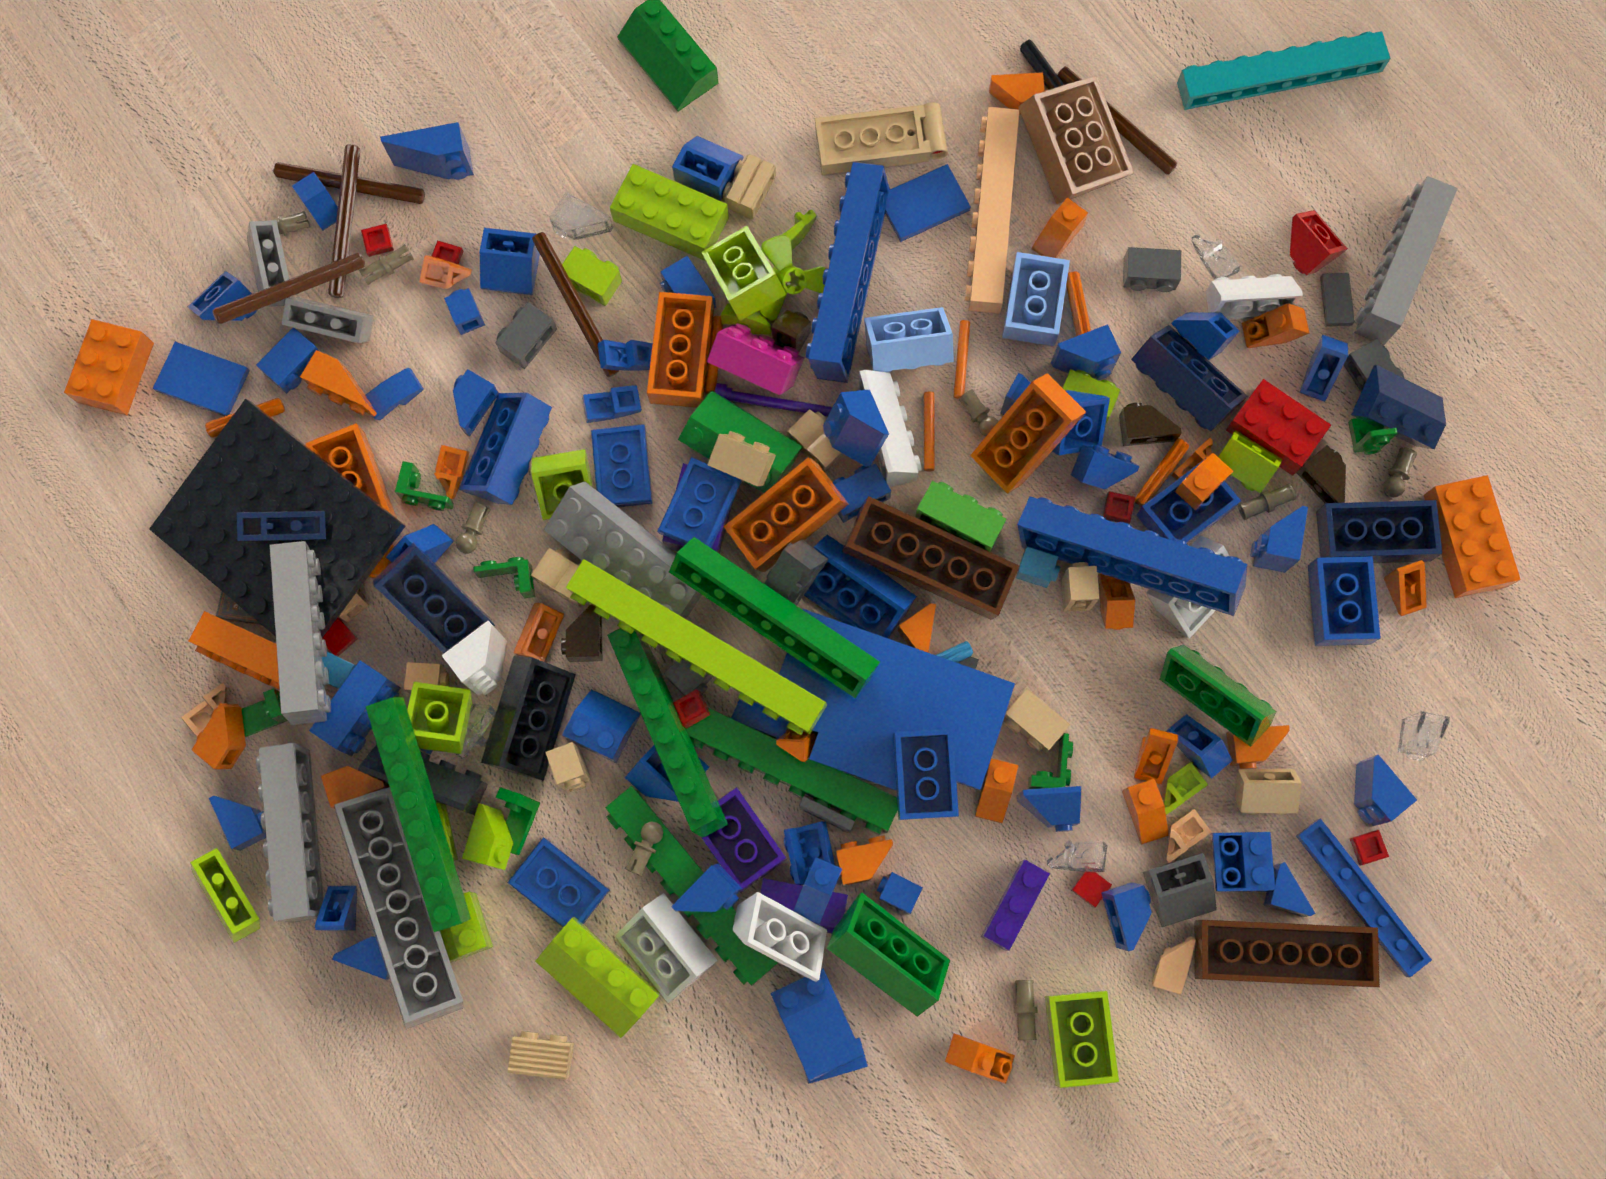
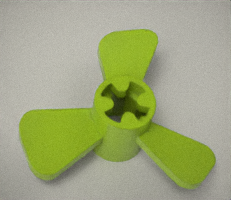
M778 235L762 243L761 250L774 265L773 270L786 294H798L804 288L817 293H823L825 286L823 284V273L826 269L825 267L820 266L803 271L793 266L791 240L787 236ZM786 295L759 310L760 314L770 321L775 320L780 313Z

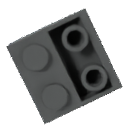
M1204 853L1142 872L1161 927L1217 910L1214 881Z

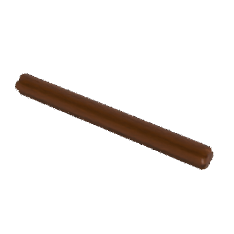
M1066 66L1058 72V77L1064 85L1082 80ZM1107 102L1118 133L1165 174L1169 175L1177 166V162Z
M347 144L344 149L332 262L349 255L361 151L357 145ZM346 275L329 281L328 294L331 297L342 298L344 296Z
M282 162L275 163L273 173L277 178L299 182L314 172L325 187L340 189L341 173ZM357 177L356 192L417 204L424 202L425 192L422 188Z
M540 232L532 237L533 243L600 364L598 343L603 339L546 234ZM603 369L607 377H611L619 372V370Z
M355 253L217 307L213 310V316L218 324H223L365 267L364 258L360 253Z

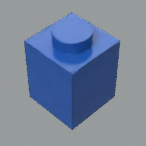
M469 288L456 290L450 296L444 298L461 335L485 326Z
M891 872L889 878L883 876L876 891L881 893L879 900L907 914H911L923 887Z

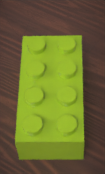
M632 164L610 206L614 222L704 261L706 260L701 252L716 244L729 219L728 205L635 164Z

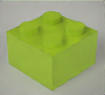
M413 682L407 710L419 749L462 754L472 706L470 689Z

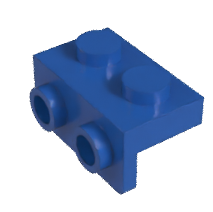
M826 821L784 829V846L789 853L791 863L790 875L796 885H804L815 857L835 865Z

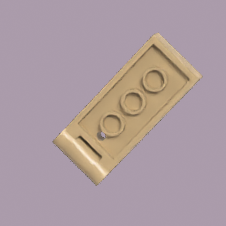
M935 102L917 106L815 118V132L822 175L851 172L853 162L891 167L929 162V159H942L948 154L940 104Z

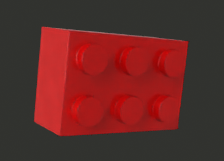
M1263 379L1229 424L1226 431L1233 435L1236 430L1281 458L1282 461L1279 467L1293 476L1306 462L1331 427V424Z

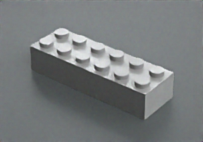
M1427 176L1422 184H1416L1411 195L1406 197L1401 207V211L1404 212L1401 218L1396 220L1391 231L1394 233L1392 240L1387 242L1382 255H1385L1382 263L1378 264L1373 274L1376 280L1373 285L1369 286L1364 296V300L1367 302L1364 308H1360L1354 320L1355 323H1358L1355 334L1372 341L1378 339L1382 345H1385L1402 326L1458 188Z
M586 482L569 487L544 528L549 535L579 559L587 560L687 619L702 596L699 592L669 573L676 556L675 552Z
M305 541L270 545L281 714L291 725L327 721V712H331L330 696L326 695L324 686L329 684V674L322 660V657L327 656V647L320 633L321 629H325L323 612H320L318 602H323L321 585L317 584L316 575H321L319 558L315 557L314 550H310Z
M295 743L259 748V756L256 758V767L258 772L261 773L262 781L258 792L260 800L264 804V813L261 814V825L266 830L267 840L263 844V851L269 863V870L266 871V883L268 887H271V899L268 901L269 914L273 917V921L293 923L317 919L324 899L310 750Z

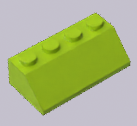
M575 917L570 919L535 960L537 964L620 1038L642 1017L660 995L652 985Z

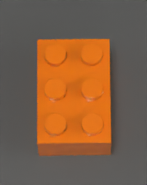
M91 319L64 393L79 404L128 416L154 343L142 331Z

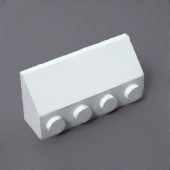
M860 371L858 390L871 391L889 432L886 441L877 454L884 479L889 487L917 481L918 471H922L919 456H914L911 446H914L913 434L911 430L907 431L904 422L907 421L904 405L899 406L897 399L900 396L898 382L892 381L891 374L888 372Z

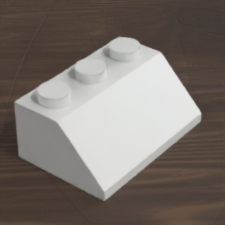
M1273 274L1266 278L1245 276L1235 280L1221 277L1211 281L1206 290L1208 312H1221L1228 320L1254 318L1287 303L1296 306L1303 296L1301 288L1292 276L1282 277L1281 274Z
M1201 535L1191 544L1192 547L1198 549L1204 547L1212 550L1217 555L1229 556L1224 545ZM1151 589L1146 592L1155 609L1187 638H1190L1216 611Z
M487 621L444 653L442 657L463 684L478 696L482 693L486 695L492 692L498 686L497 682L501 680L507 640Z
M756 892L737 905L733 931L745 945L815 982L819 980L827 929L759 892Z
M663 893L641 908L615 937L667 1003H669L718 960L682 915L671 907L673 904Z

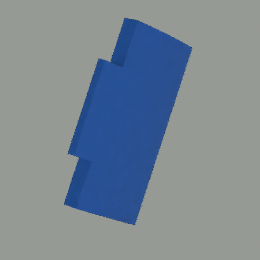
M803 609L880 661L869 682L859 695L854 698L789 653L786 654L779 675L827 703V707L812 730L818 733L809 760L896 790L893 733L897 731L953 728L956 781L959 784L981 790L1015 683ZM778 717V719L783 720V721H785V722H788V721L784 720L783 718Z

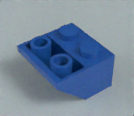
M696 136L684 144L672 166L674 180L722 201L724 189L727 183H731L733 180L735 168L738 162L744 159V156Z
M484 228L479 252L480 288L483 290L533 295L540 257L532 240L536 233Z
M1271 832L1212 833L1216 892H1268L1275 890Z

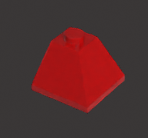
M1315 210L1298 213L1292 217L1290 257L1294 260V267L1300 273H1305L1306 276L1316 273L1348 249Z

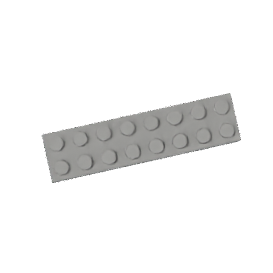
M390 787L335 804L338 823L405 1030L463 1009V999L440 931L434 932Z

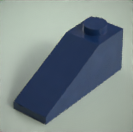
M325 511L237 513V541L326 539Z

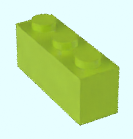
M218 848L190 862L194 877L233 943L260 929L259 917Z

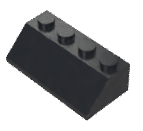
M513 656L480 763L544 781L549 766L546 752L554 749L576 674L533 657Z
M376 744L359 765L358 771L388 782ZM420 752L435 801L475 816L478 803L481 802L488 785L481 781L482 775L470 770H466L465 774L455 771L456 765L444 760H440L439 764L429 761L430 755Z

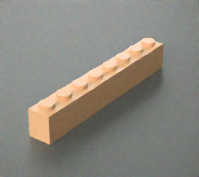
M988 107L987 117L981 118L980 133H985L984 140L979 141L978 156L983 157L982 164H977L976 180H980V188H975L973 204H978V212H973L971 228H976V234L970 237L969 252H974L973 261L968 260L967 276L971 277V285H966L964 300L969 301L968 311L1000 314L1003 304L1019 110Z

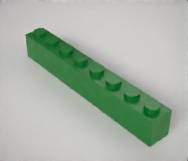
M693 537L677 552L669 570L670 574L852 697L856 698L871 679L880 661L697 538Z
M621 628L607 635L691 831L703 838L728 825L688 732L682 726L673 704V698L650 646L641 640L643 635L635 630L632 634Z
M392 697L365 706L433 931L437 932L462 924L471 919L404 697Z
M708 708L710 712L708 717L686 729L694 747L702 750L706 746L714 750L713 756L726 762L731 758L739 762L738 768L753 774L754 770L764 774L763 779L773 785L778 786L779 782L789 786L788 791L798 797L803 798L806 794L814 798L815 802L829 809L833 807L841 811V815L853 821L858 819L866 823L865 828L875 834L880 835L882 831L887 833L898 811L897 797L843 771L809 760V758L802 762L776 745L775 739Z
M632 785L605 807L610 813L606 818L616 830L621 827L625 831L627 836L624 840L633 851L636 848L635 841L641 843L643 840L641 829L646 823L657 822L663 828V838L658 843L653 844L652 848L656 850V853L651 854L646 867L652 874L657 870L662 876L663 880L660 884L670 896L675 892L680 898L704 874L702 869ZM733 907L728 910L723 908L716 912L683 911L688 918L694 915L700 924L696 928L706 940L712 937L718 946L714 950L724 962L730 959L735 965L736 969L733 973L743 985L748 982L753 986L778 964L777 961L745 945L735 934L733 925L736 911Z

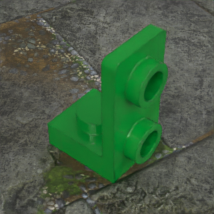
M1353 418L1348 422L1354 453L1364 452L1365 455L1379 453L1398 434L1397 428L1379 429L1358 418Z
M402 462L395 493L402 499L403 503L412 506H418V503L428 504L429 508L437 511H444V508L453 509L454 503L449 497L416 491L415 488L417 489L420 485L421 474L414 463Z
M512 557L508 559V562L497 563V561L492 560L483 561L480 563V566L473 567L474 573L478 578L518 573V575H514L515 590L520 591L524 599L535 597L534 579L531 577L533 569L528 559Z
M274 688L263 692L265 700L241 709L245 737L288 721L281 714L280 691Z
M1063 733L1060 737L1057 777H1053L1052 772L1036 771V775H1031L1028 779V789L1070 786L1071 769H1067V759L1072 758L1073 741H1069V734Z
M499 787L496 798L505 801L504 807L510 809L506 820L513 840L510 853L518 856L522 851L540 802L520 793Z

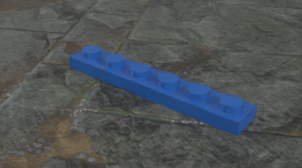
M1321 818L1296 835L1297 839L1366 927L1378 928V941L1405 977L1413 976L1432 961Z

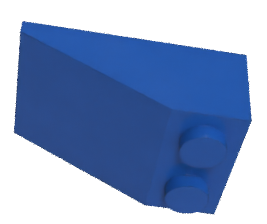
M459 122L380 137L394 166L448 180H461L467 176L474 175L470 149Z
M824 968L821 969L820 978L817 982L804 977L770 993L809 1081L863 1056Z

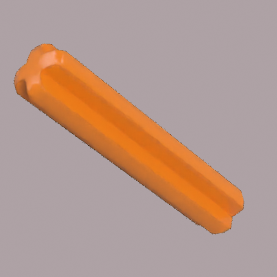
M1074 271L1068 273L1066 287L1076 336L1091 331L1080 273Z
M280 398L256 405L270 417L285 411L284 404ZM234 413L207 422L205 428L208 435L212 438L218 436Z
M1180 438L1175 441L1135 497L1136 504L1142 507L1153 499L1188 450L1189 444Z

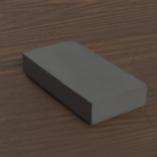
M1349 273L1322 274L1320 281L1325 327L1352 326L1355 321Z
M805 796L799 805L800 810L822 821H826V823L846 833H850L855 821Z

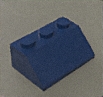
M1378 365L1373 366L1351 414L1379 429L1397 428L1398 434L1395 437L1416 447L1434 450L1446 426L1443 397Z

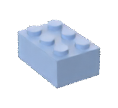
M1017 252L1013 265L1002 338L1055 346L1059 336L1070 260Z
M943 307L864 318L866 347L873 371L889 373L892 370L916 369L928 365L941 366L945 363L954 362L953 333Z

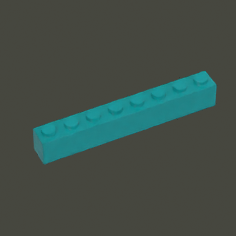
M1369 31L1359 36L1349 38L1342 36L1328 42L1316 41L1302 47L1290 46L1281 51H1265L1250 57L1244 55L1224 62L1217 60L1209 65H1191L1181 71L1177 86L1184 110L1383 72L1391 58L1383 32L1372 33Z

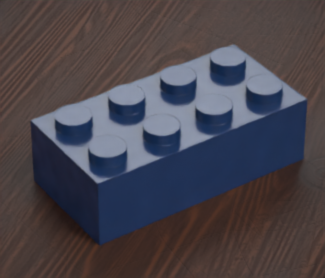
M1436 500L1325 503L1316 512L1320 558L1373 556V563H1403L1421 560L1423 562H1431L1442 554Z
M414 542L373 580L374 587L443 654L485 622L489 621L495 626L492 619Z

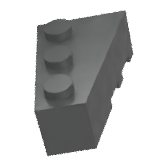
M803 539L794 544L789 543L782 551L774 567L767 574L764 584L797 606L828 561V558Z

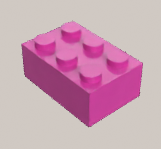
M741 324L732 325L717 333L707 360L708 363L778 395L783 394L794 386L805 357L798 355V350L790 346H784V348L774 344L775 340L771 337L754 335L750 333V328Z

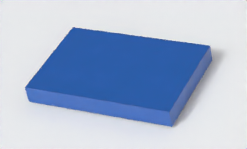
M946 164L890 189L885 214L899 241L902 242L969 212L971 206L949 165Z
M175 341L153 389L164 395L219 415L227 416L230 415L250 370L240 364Z
M645 425L591 430L596 490L617 507L653 504Z
M691 457L658 528V533L685 545L695 537L712 548L742 480Z
M544 837L507 882L562 927L572 917H575L584 924L610 891V889Z

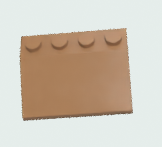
M1097 76L1035 94L1018 106L1056 204L1064 202L1067 197L1071 200L1134 174Z

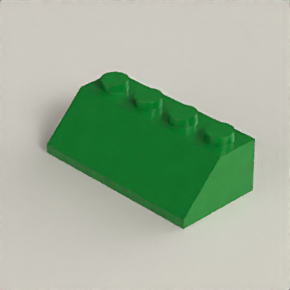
M646 0L634 9L617 38L678 112L719 84L717 67L661 0Z
M714 391L707 395L689 417L678 438L680 442L708 459L711 457L719 434H729V431L743 435L745 437L744 442L751 445L754 442H759L770 447L769 452L776 456L764 486H755L748 483L762 493H765L789 473L803 448L802 445Z
M1185 645L1173 647L1167 652L1159 680L1251 747L1270 727L1277 711L1268 702L1257 698L1243 684L1232 680L1221 668L1213 666L1203 659L1199 652L1191 650Z
M862 892L834 928L827 946L829 951L917 1017L939 1001L950 959Z

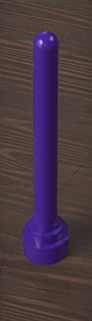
M717 383L715 388L717 394L730 402L806 413L810 409L814 413L820 412L825 417H828L832 410L831 406L732 391L733 388L728 387V384Z

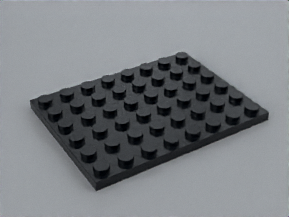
M245 399L149 530L275 637L270 545L305 541L309 549L314 550L315 557L319 558L321 575H316L317 584L321 585L323 602H318L319 610L323 612L325 629L320 630L321 637L323 638L406 526L253 402ZM325 511L326 539L237 541V513Z

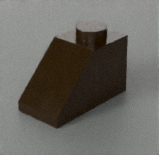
M786 310L772 325L774 344L783 348L784 346H790L799 352L811 332V321H809L806 315L797 311L793 313Z
M1139 402L1130 403L1123 407L1119 415L1123 446L1175 442L1182 434L1181 428L1151 405H1142Z
M1326 445L1303 464L1296 473L1324 503H1344L1346 464L1343 462L1339 452Z
M591 604L566 629V638L561 639V653L566 655L569 662L603 661L602 617L593 612L596 607Z

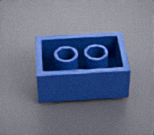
M1196 465L1143 505L1136 516L1148 530L1157 533L1160 537L1169 540L1179 539L1189 544L1230 513L1241 502V499L1224 481L1194 510L1175 491L1181 482L1198 466Z
M1373 556L1316 558L1308 565L1315 646L1371 645L1381 639Z
M360 660L331 699V712H327V721L315 722L309 731L336 750L352 757L354 753H358L366 743L365 737L372 729L365 706L392 697H399L398 691L401 687Z
M953 728L894 732L898 820L959 817Z

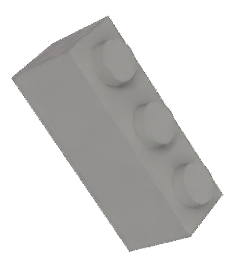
M249 221L247 243L258 291L289 280L277 221ZM286 299L266 307L285 306Z
M292 297L285 300L282 325L347 341L363 343L370 341L374 315L300 297Z

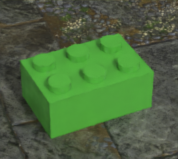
M932 481L917 508L915 518L991 552L1006 522V518L1002 517L1003 514L995 508L988 507L987 509L979 505L978 501L969 495L964 494L961 496L953 492L954 489L944 482L936 483Z

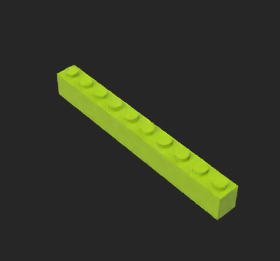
M585 559L582 560L566 586L572 593L570 598L583 606L587 602L596 607L593 612L606 620L610 616L620 621L617 626L630 634L634 630L643 635L641 640L655 649L657 645L667 649L665 655L678 663L684 659L691 664L689 669L702 677L706 673L715 678L713 683L727 692L731 687L740 693L738 695L740 700L750 706H753L754 702L764 707L762 713L776 721L778 717L783 718L789 722L786 727L799 735H802L803 731L810 735L827 707V703Z

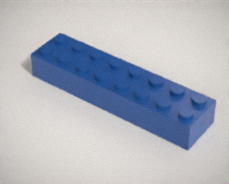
M853 162L851 172L846 173V194L841 196L839 204L841 216L840 220H836L834 225V236L836 238L834 244L830 245L828 259L830 260L829 269L826 268L823 273L824 291L819 294L817 300L819 313L818 317L814 318L811 330L814 335L812 343H808L806 348V359L809 360L810 367L813 369L817 379L848 383L890 190L883 165Z
M1029 496L1017 524L1021 546L1024 549L1030 547L1058 556V560L1070 564L1086 562L1088 566H1097L1098 573L1231 616L1235 615L1246 587L1247 564L1237 557H1224L1215 554L1208 548L1200 547L1198 549L1188 546L1182 540H1169L1160 537L1157 533L1150 530L1143 532L1134 529L1131 525L1124 522L1114 523L1098 514H1085L1073 506L1066 505L1063 507L1056 505L1047 498L1039 497L1037 499Z

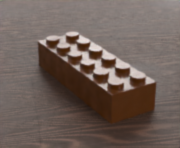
M870 496L863 502L842 549L843 553L990 620L999 616L1020 567L1011 561Z
M1224 920L1194 921V937L1196 940L1195 979L1380 988L1377 927Z

